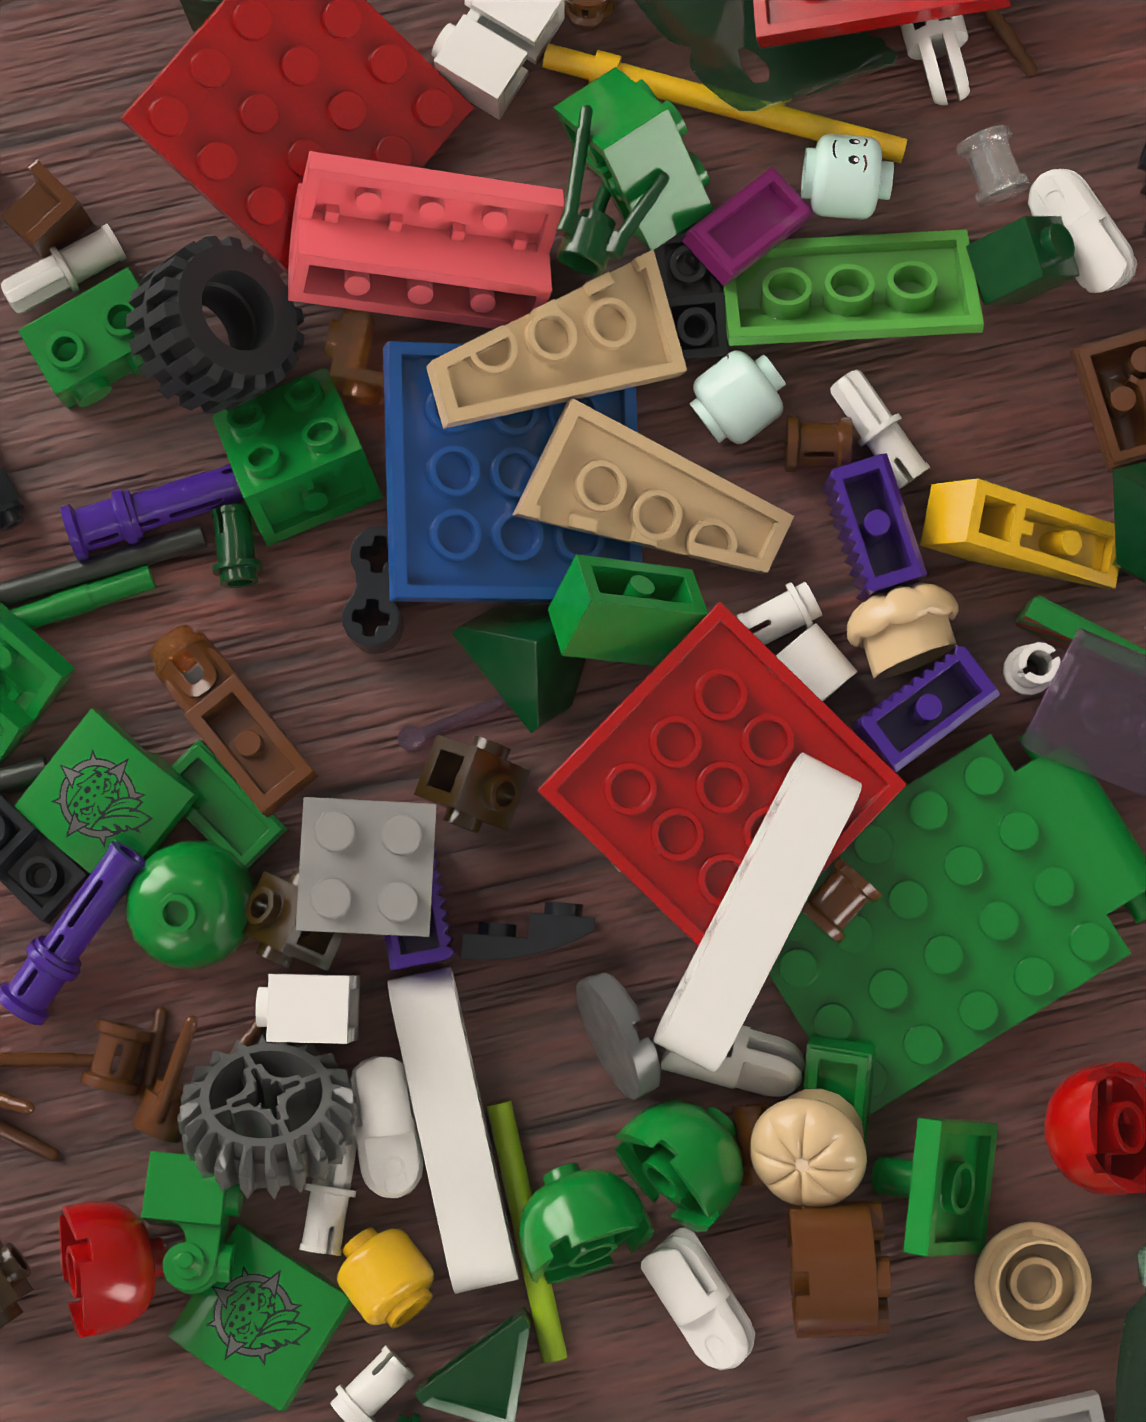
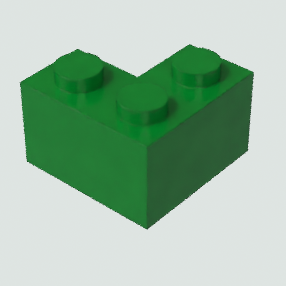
M615 67L553 107L573 148L581 107L584 105L592 107L593 115L586 165L602 178L623 222L658 174L666 172L669 175V182L633 233L649 250L659 247L714 211L704 187L710 184L708 173L698 157L691 151L687 152L681 137L688 133L682 116L669 100L660 103L644 80L641 79L635 83Z

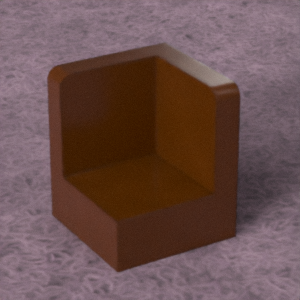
M35 159L27 168L36 182L0 216L41 259H44L51 255L49 248L55 246L59 251L72 244L93 222L80 202L39 160Z

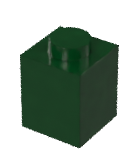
M1023 216L966 246L984 305L1022 304L1080 275L1074 258V241L1070 232L1064 226L1061 216Z

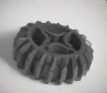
M262 1033L257 1045L247 1047L236 1039L232 1049L233 1053L228 1055L213 1050L210 1066H195L192 1083L183 1086L182 1106H180V1113L178 1114L179 1130L183 1134V1147L185 1153L188 1154L189 1161L196 1162V1168L200 1171L202 1178L215 1176L222 1192L238 1183L247 1199L257 1188H267L275 1200L281 1186L291 1185L302 1193L306 1177L310 1176L325 1181L326 1174L329 1171L328 1164L343 1163L346 1146L353 1144V1137L356 1133L357 1099L356 1096H353L352 1084L347 1075V1070L338 1069V1063L335 1061L333 1053L319 1055V1051L314 1043H306L299 1048L295 1047L293 1042L269 1043L266 1042V1037Z

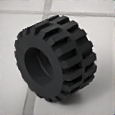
M216 235L204 237L197 243L193 241L148 272L139 281L141 286L131 294L128 303L134 310L126 315V329L135 332V338L129 341L132 354L141 355L145 364L139 369L148 380L154 376L160 383L157 391L167 399L177 395L179 397V406L192 411L201 405L204 413H217L224 408L226 411L232 410L280 382L286 377L285 373L292 370L299 360L295 352L303 348L305 335L297 330V326L304 323L303 311L301 308H296L293 301H288V285H285L280 277L284 271L275 261L270 264L264 261V251L253 244L247 249H243L241 239L228 236L220 242ZM202 305L213 311L221 320L227 331L230 346L223 343L209 328L203 314Z

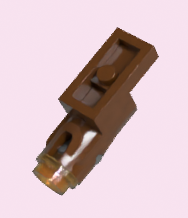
M182 625L169 631L156 642L150 651V658L155 663V675L184 711V716L263 815L267 818L270 817L318 777L316 772L287 738L285 732L203 632L195 633L191 626Z

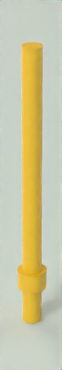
M550 43L546 47L542 68L589 80V84L617 67L635 83L641 79L644 80L656 98L661 100H669L676 104L819 141L825 134L872 137L881 146L882 159L901 163L908 140L906 138L621 62L622 56L597 50L596 55Z

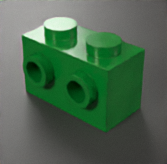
M129 267L18 330L54 394L68 409L76 404L79 407H86L100 401L111 392L112 387L110 384L131 372L136 376L143 374L139 368L145 363L140 354H132L129 341L135 338V332L126 329V315L134 310L128 302L132 292L140 287Z
M579 554L575 555L548 607L562 656L657 666L708 614L692 569Z

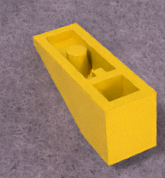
M978 478L931 484L920 546L976 563L1104 589L1116 588L1119 568L1112 565L1116 558L1114 523Z

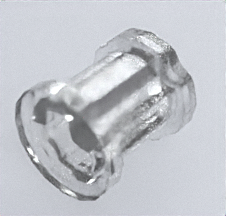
M997 125L981 130L957 145L956 149L959 157L968 160L979 188L975 198L980 207H987L1009 200L1024 192L1032 184L1028 174L1020 173L1008 142L1012 137L1009 126Z

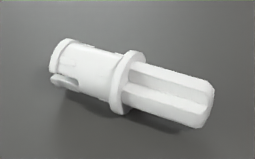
M108 224L101 226V229L59 251L55 246L49 248L51 255L4 279L1 283V288L12 309L17 314H23L69 288L76 293L80 290L77 284L127 258Z
M858 369L851 371L833 384L830 388L832 396L846 416L851 417L853 426L862 437L858 444L861 447L867 444L874 456L887 453L899 490L912 482L915 477L920 476L931 468L927 462L925 463L897 423L902 419L899 413L892 416L862 371Z
M355 1136L353 1137V1144L346 1146L343 1163L328 1164L329 1171L326 1174L325 1181L313 1178L312 1184L305 1183L304 1190L310 1191L303 1239L299 1250L341 1256V1244L349 1197L356 1198L357 1192L350 1190L357 1150Z

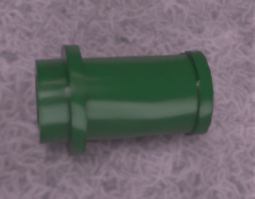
M247 505L220 506V509L215 508L211 511L218 563L212 566V572L220 578V586L225 588H242L258 583L257 573L263 570L262 561L256 559L252 515Z

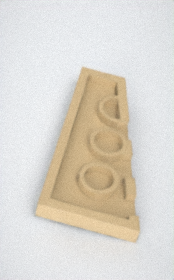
M654 249L610 273L607 272L587 282L584 286L556 300L553 299L533 309L529 314L505 326L501 325L443 354L426 366L443 429L563 403L573 398L577 400L680 377L687 371Z
M574 398L567 401L512 515L758 574L768 573L794 518L788 512Z

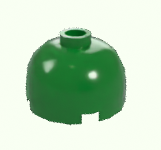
M181 841L157 850L146 860L145 866L136 873L126 893V920L134 941L150 958L171 968L202 969L224 961L247 941L249 937L242 933L247 923V902L254 892L252 887L254 882L249 869L244 867L231 851L210 841Z
M669 1100L650 1105L633 1117L615 1137V1139L622 1141L615 1148L617 1157L639 1189L653 1203L659 1198V1193H661L678 1207L669 1217L695 1232H707L725 1213L738 1194L744 1176L741 1152L734 1140V1137L737 1135L736 1128L724 1113L714 1107H709L705 1110L694 1103L680 1100Z
M578 1163L565 1164L546 1173L542 1178L545 1186L537 1190L529 1198L521 1213L520 1245L531 1279L536 1283L543 1273L547 1284H553L599 1271L614 1264L610 1254L618 1247L627 1243L632 1254L642 1248L653 1237L654 1233L645 1206L633 1187L620 1176L602 1169L581 1171Z

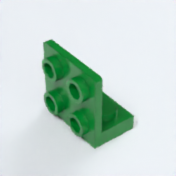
M326 368L299 377L289 383L253 397L232 410L226 411L225 409L213 416L214 424L242 496L267 547L383 498L356 432Z

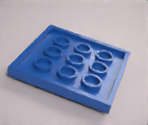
M388 341L383 347L390 601L551 603L576 554L642 563V546L512 516L567 402L443 429L426 366L432 360L463 344ZM636 386L577 399V401L638 433Z

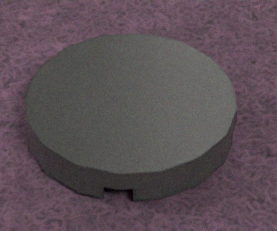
M604 972L580 980L576 986V996L581 1019L602 1066L614 1084L625 1096L633 1100L655 1090L659 1086L661 1073L656 1048L649 1037L639 1040L636 1033L638 1029L636 1025L633 1026L632 1024L641 1021L638 1015L640 1012L625 988L612 975Z

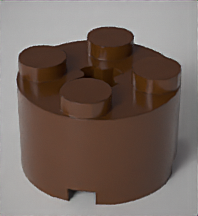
M881 1200L843 1201L825 1207L787 1206L788 1248H790L791 1267L789 1276L796 1338L872 1336L889 1333L887 1297H891V1275L888 1256L881 1255L880 1240H884Z

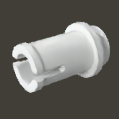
M791 582L786 584V592L744 614H738V620L748 629L765 620H769L768 626L753 633L764 645L803 625L809 629L814 625L812 621L822 616V612L806 582L796 587Z
M1036 642L1017 647L1008 654L1004 662L1003 675L1005 681L1013 691L1021 695L1041 693L1050 685L1052 679L1057 676L1060 670V657L1052 659L1050 654L1056 650L1046 643ZM1027 660H1031L1036 664L1038 675L1031 672L1027 674L1023 672V669L1027 667Z
M385 1345L381 1349L382 1352L347 1387L340 1384L335 1389L338 1395L330 1404L345 1422H376L373 1415L408 1380L415 1376L410 1368L405 1367L406 1363L389 1346Z

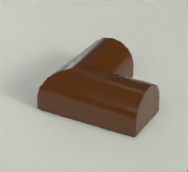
M1146 327L1073 348L1070 352L1107 472L1113 473V469L1146 462Z

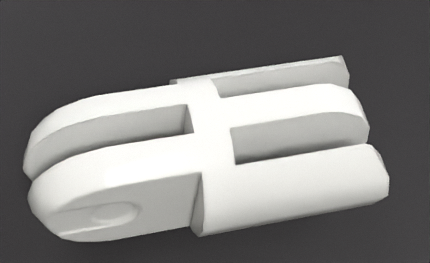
M963 15L949 17L950 20L939 21V19L924 21L925 26L916 31L913 23L900 25L908 56L911 59L922 60L933 101L938 105H948L936 60L938 57L947 55L959 100L965 99L970 93L969 81L960 47L967 42L969 37Z
M1052 169L1041 174L1030 188L1029 208L1032 216L1062 217L1064 226L1070 232L1075 245L1074 258L1080 274L1075 277L1078 283L1090 293L1115 290L1128 284L1135 276L1138 265L1134 252L1087 182L1079 174L1069 169Z
M742 1025L726 1058L715 1072L712 1073L668 1049L663 1053L661 1069L731 1089L736 1087L765 1096L781 1097L792 1093L800 1086L804 1070V1058L802 1052L792 1042L781 1037L750 1029L751 1027Z
M373 1056L362 1060L353 1069L350 1078L353 1096H356L358 1115L355 1117V1139L357 1142L360 1171L365 1184L373 1192L386 1198H399L410 1193L422 1177L423 1155L404 1064L392 1057Z
M686 1227L676 1229L641 1261V1270L700 1360L718 1370L736 1368L753 1349L755 1331L752 1323L696 1234Z

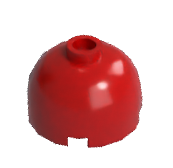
M1111 1062L1080 1069L1056 1087L1048 1102L1044 1136L1051 1158L1065 1179L1092 1194L1125 1195L1146 1193V1088L1143 1085L1146 1084V1072L1133 1063Z
M92 1201L63 1206L64 1215L59 1217L61 1268L63 1281H69L74 1299L80 1298L79 1301L67 1303L79 1339L97 1336L128 1326L144 1314L152 1302L155 1292V1278L165 1276L163 1273V1260L166 1252L162 1238L160 1236L150 1238L144 1221L129 1207L111 1201Z

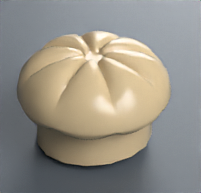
M918 582L907 586H898L891 589L888 593L882 592L871 596L852 612L847 623V639L851 645L865 649L875 681L892 678L924 666L949 653L957 646L949 619L954 620L959 612V605L952 593L934 584Z
M804 1089L789 1096L786 1100L768 1108L755 1123L751 1135V1160L754 1170L760 1180L774 1195L790 1204L809 1207H825L837 1204L859 1186L865 1174L867 1155L863 1140L862 1121L854 1107L839 1094L824 1089Z
M1023 1222L1003 1229L986 1244L976 1264L974 1285L976 1297L983 1313L997 1329L1019 1340L1044 1341L1065 1333L1081 1318L1090 1299L1092 1278L1087 1258L1071 1236L1049 1224Z

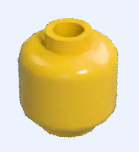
M369 1227L354 1236L342 1249V1253L347 1259L343 1262L337 1274L338 1284L368 1324L382 1325L388 1323L392 1329L397 1328L411 1320L431 1301L433 1295L429 1288L434 1280V1271L430 1263L402 1229H388L377 1233L373 1227Z

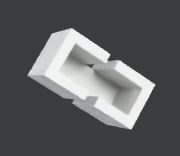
M465 0V6L470 8L468 14H463L456 26L448 23L435 41L431 53L435 58V69L470 103L500 120L529 75V70L522 67L526 59L534 64L537 63L547 44L550 43L564 21V0Z
M269 974L268 986L258 987L256 997L257 1027H267L266 1042L347 1044L358 1040L360 975Z

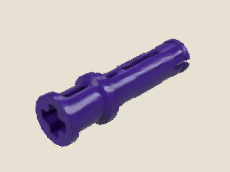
M227 464L224 467L201 472L133 494L130 493L129 489L124 491L122 488L112 491V497L76 509L68 504L61 506L60 510L73 552L77 560L81 561L88 559L89 551L124 540L133 545L139 543V539L144 538L145 531L210 512L215 508L219 509L220 506L239 503L245 500L230 464Z
M112 841L105 855L83 886L77 891L73 900L47 936L41 935L29 943L26 948V952L29 955L10 983L4 982L0 984V1003L18 1018L33 1025L44 1024L50 1016L48 1006L65 982L76 980L81 973L80 967L82 965L79 957L126 893L136 873L145 866V859L126 844L119 841Z

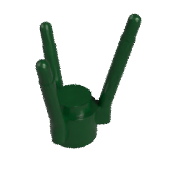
M584 105L581 107L578 128L576 129L564 211L556 229V232L563 236L556 256L562 264L576 272L589 276L603 275L610 257L616 259L623 257L630 237L669 182V175L666 172L658 174L618 231H614L615 221L605 214L611 194L603 181L592 208L582 209L578 215L593 115L592 107Z

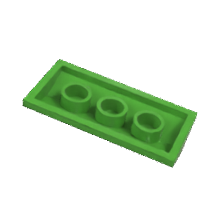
M965 229L785 239L725 287L721 284V292H724L729 346L982 333L984 321L977 282L966 246L970 244L968 231Z

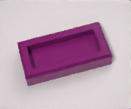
M771 167L689 229L682 242L725 287L805 225L814 212L784 178Z

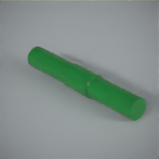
M145 565L91 584H83L53 594L51 597L11 609L10 611L28 627L35 629L156 589V583L149 565Z

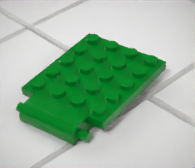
M1037 726L1018 738V741L1031 760L1014 770L993 736L989 734L905 786L839 855L882 894L877 902L869 900L843 929L846 937L840 943L831 938L802 911L795 921L769 972V976L809 1040L813 1035L876 1046L870 1115L1132 954L1107 914L1124 905L1136 924L1146 919V854L1070 737L1052 746L1041 727ZM832 863L818 877L807 899H810L835 871Z

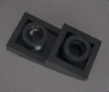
M687 232L679 233L655 248L654 253L684 359L726 356L729 354L726 334L724 292H721V283L682 242Z
M0 793V881L41 922L50 924L73 900L75 894L83 886L90 874L41 833L14 807L15 805Z
M545 901L544 914L530 912L528 938H516L517 925L478 922L477 934L463 933L461 959H511L554 950L594 932L595 918L582 917L583 904Z

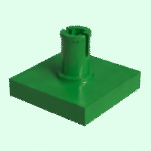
M918 1118L913 1160L880 1156L876 1159L872 1171V1187L874 1192L909 1199L904 1253L926 1257L981 1254L986 1244L998 1123L964 1119Z

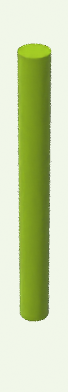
M512 1101L492 1104L486 1107L542 1363L560 1361L567 1358L568 1355L552 1284H547L544 1273L537 1283L532 1281L523 1258L519 1240L521 1213L532 1196Z

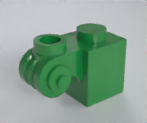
M150 1151L141 1218L150 1225L182 1228L186 1237V1242L176 1244L165 1254L163 1273L167 1281L179 1291L190 1295L201 1294L210 1289L214 1283L217 1284V1282L230 1283L234 1271L236 1246L235 1243L225 1242V1234L228 1230L229 1216L239 1217L241 1213L244 1193L240 1189V1184L237 1183L222 1192L215 1176L202 1178L200 1171L196 1168V1162L189 1161L188 1155Z

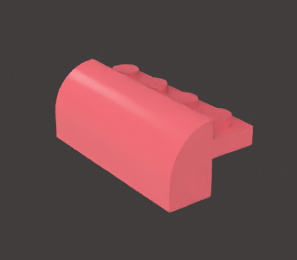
M309 151L303 183L298 184L293 213L288 266V301L491 329L501 325L505 326L549 301L552 292L549 254L564 210L563 190Z

